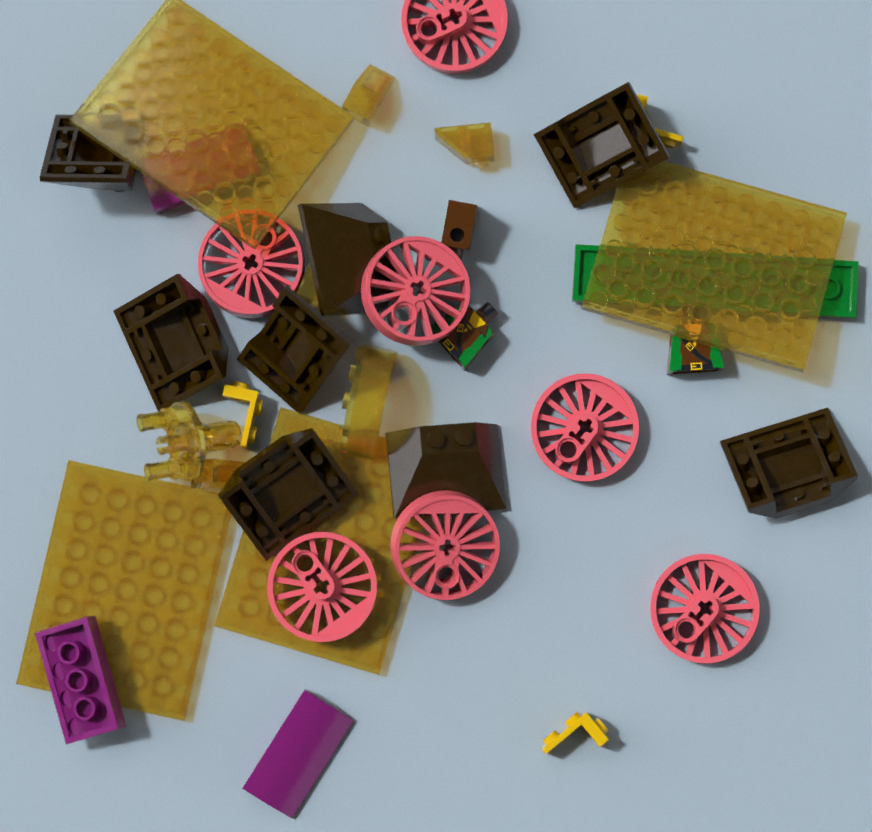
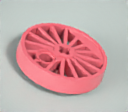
M414 0L404 1L401 24L405 40L415 57L435 71L447 74H463L476 70L493 58L504 40L508 24V14L504 0H481L483 5L474 9L472 8L479 0H469L465 6L466 0H459L458 3L457 0H451V3L449 0H442L444 6L437 0H427L437 10L413 2ZM410 9L426 15L422 18L408 19ZM484 12H486L487 15H488V16L475 17V16H477V15H479V14H482V13H484ZM454 16L456 19H459V23L455 24L453 21H450V17ZM492 24L495 32L477 25ZM427 26H432L437 30L430 37L423 35L421 31ZM408 27H416V34L410 36ZM472 32L496 42L490 49ZM452 37L453 65L441 64ZM458 37L470 61L468 64L459 65ZM466 37L485 55L476 60ZM419 41L425 47L420 51L414 43ZM443 41L436 61L426 57L439 42Z
M239 211L222 218L207 232L199 250L198 272L206 294L220 309L242 318H261L271 315L275 308L272 305L267 307L259 280L264 283L276 299L280 294L265 275L285 286L288 285L294 292L298 293L305 275V255L297 235L281 219L263 211ZM253 218L249 241H247L241 219ZM259 219L270 221L269 225L258 226ZM236 221L243 249L226 230V225ZM276 225L285 230L279 237H277L274 231ZM221 231L238 253L212 240L213 237ZM270 234L273 239L269 245L261 246L258 244L260 235ZM289 237L292 238L296 247L275 253L280 244ZM210 245L232 258L205 256ZM298 253V265L271 262ZM256 256L255 261L258 265L257 268L251 267L248 270V267L245 264V262H252L254 257ZM204 263L233 265L206 274L204 272ZM269 269L297 271L296 279L293 283ZM233 273L221 284L211 280ZM239 278L233 291L227 289V287H229ZM246 281L244 298L239 295V292ZM252 282L255 284L261 306L250 301Z
M410 236L391 242L373 256L362 277L361 298L369 320L383 335L401 344L422 346L443 339L458 326L469 305L470 281L464 264L449 247L432 238ZM401 247L406 268L393 253L392 249ZM410 249L417 253L416 268L413 264ZM385 255L399 274L379 263L380 257ZM425 258L429 260V263L426 266L424 272L422 273ZM434 265H437L441 268L435 274L427 278ZM373 270L378 271L394 282L371 279ZM445 272L456 277L432 283ZM461 284L462 294L436 289ZM414 286L419 288L417 296H414L412 294ZM370 287L397 292L371 297ZM438 298L461 301L459 311ZM395 299L389 308L378 314L374 304ZM435 307L455 318L450 326ZM396 309H402L407 313V321H400L397 318ZM427 312L442 332L433 335ZM418 313L425 334L424 337L415 336ZM408 327L407 335L397 331L404 330Z
M574 374L553 383L540 396L531 419V437L535 450L541 460L553 472L574 481H596L617 472L633 454L639 436L638 414L629 395L612 380L595 374ZM575 382L579 411L564 389V385ZM581 385L591 392L586 410ZM558 389L572 414L551 400L549 396ZM597 396L602 401L592 412L595 397ZM545 402L568 419V421L540 414L539 411L543 403ZM606 404L612 407V409L598 416ZM616 412H619L621 415L627 418L623 420L602 422L604 419L608 418ZM537 419L566 426L567 428L537 432ZM587 421L591 424L589 429L592 432H585L581 437L577 434L580 430L578 423L584 424ZM632 424V437L603 430V428ZM563 434L558 441L544 449L541 448L538 438ZM601 436L629 442L630 445L626 454ZM597 442L621 459L620 462L611 467ZM562 444H572L576 450L575 455L571 458L563 457L560 453V446ZM590 445L605 467V472L594 474ZM555 449L554 454L557 461L553 464L545 454ZM584 450L586 453L588 476L576 475L580 456ZM562 463H573L571 473L560 469L559 466Z
M442 490L417 498L402 511L392 530L390 550L392 561L398 574L412 589L432 599L454 600L475 592L489 579L498 562L500 539L497 527L483 505L464 493ZM456 513L450 525V514ZM465 513H473V514L459 527V525H460V523H461V521H462V518H463L464 514H465ZM419 514H430L436 530ZM437 514H443V527H441ZM482 516L485 517L488 524L467 532ZM411 517H413L430 534V536L419 531H416L414 529H411L409 527H406V524L411 519ZM404 532L427 543H400L401 535ZM491 532L492 541L467 542ZM445 540H448L450 542V545L445 546L444 553V551L440 548V545H444ZM464 549H491L489 559H486ZM425 550L402 561L400 560L399 551ZM461 556L484 564V569L478 575ZM427 559L409 577L406 575L404 568ZM459 564L474 578L467 585H464L460 575ZM449 567L451 569L449 576L445 579H439L438 574L440 570ZM429 569L430 574L424 588L417 585L415 582ZM434 583L441 587V591L432 590ZM458 584V589L449 591V588Z
M314 532L294 539L279 552L269 571L267 594L274 615L288 631L306 640L329 642L348 636L365 622L375 603L377 579L369 557L355 542L331 532ZM314 539H327L323 565L319 561ZM333 540L345 543L334 564L328 570ZM309 541L311 551H300L298 549V545ZM350 547L353 548L360 557L335 574ZM291 550L295 553L292 564L284 560ZM305 555L313 559V567L307 572L301 571L298 567L299 559ZM363 561L365 562L369 573L339 580L340 577ZM280 564L297 574L300 580L277 577L276 573ZM371 579V592L341 587V585ZM318 580L322 582L329 581L330 584L327 586L329 592L327 594L322 592L316 593L315 589L318 587L316 582ZM277 582L302 586L304 588L275 595L274 585ZM339 593L367 598L356 605ZM306 594L281 613L276 602L277 600ZM336 599L351 609L344 613ZM310 600L296 625L292 626L285 617ZM330 603L340 616L334 622L330 610ZM316 604L312 634L310 635L299 629ZM322 605H324L328 626L318 632Z
M713 554L691 555L673 563L659 577L654 586L650 601L651 621L661 642L675 655L696 663L723 661L741 651L751 640L756 630L760 613L758 594L747 573L731 560ZM698 561L700 591L686 566L688 562ZM704 564L713 571L707 590ZM679 566L693 594L670 575ZM719 577L724 582L715 591V593H713L717 579ZM665 579L682 592L688 600L660 590ZM728 586L734 590L733 592L719 598V596ZM659 595L684 604L686 607L656 608L657 597ZM738 595L747 602L743 604L722 605V603ZM699 602L702 604L709 602L710 606L708 609L711 613L698 616L697 613L701 609L698 606ZM751 609V619L747 621L724 613L723 610ZM683 613L679 618L661 627L659 626L657 614ZM720 617L747 626L748 628L744 636L741 638ZM682 622L690 623L693 628V633L689 638H683L678 633V627ZM715 623L738 642L730 650L727 649ZM709 627L723 654L710 657ZM672 628L671 632L674 637L671 642L663 634L664 631ZM703 633L704 657L692 656L697 638ZM678 642L689 643L686 653L675 647Z

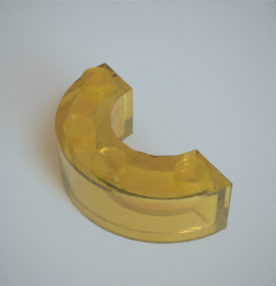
M364 344L363 347H357L354 361L357 365H351L348 381L353 382L351 392L345 391L342 408L347 409L344 427L339 426L336 443L341 444L340 453L374 460L384 406L393 377L398 351Z

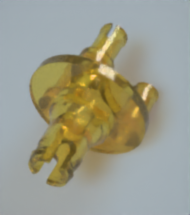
M186 401L175 402L171 407L162 408L160 412L138 414L136 418L137 427L140 432L162 428L166 431V436L157 437L156 445L167 443L168 446L158 447L157 451L160 455L169 453L170 458L167 461L146 463L144 465V474L148 482L164 478H171L172 480L183 479L186 482L198 480L204 470L205 457L210 452L225 450L230 447L235 448L240 445V441H234L232 437L241 435L240 427L236 421L228 420L227 422L221 421L205 424L199 420L194 408Z

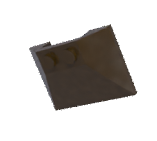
M630 82L613 89L533 134L574 208L670 158Z
M55 115L40 173V182L97 190H112L115 192L132 191L139 160V116Z
M311 203L297 205L321 315L324 317L366 314L361 298L362 277L373 256L391 243L387 222L363 203ZM385 255L381 256L378 262L398 274ZM373 270L371 279L394 282L378 271ZM370 287L371 297L393 293L394 291ZM389 301L374 304L377 312L382 313L385 311Z
M175 274L113 311L158 413L169 409L226 377L229 347L207 298L180 274Z
M287 285L272 305L275 308L274 312L262 330L248 341L237 360L300 415L350 347L352 341Z
M828 407L720 441L748 513L778 519L829 503L858 479L856 469Z
M471 422L419 426L385 433L394 518H398L402 511L417 498L442 490L464 493L477 500L487 511L506 509L498 424ZM419 514L420 516H430V514Z
M310 428L280 437L233 472L218 494V497L263 558L268 561L291 541L303 536L360 494L314 429Z

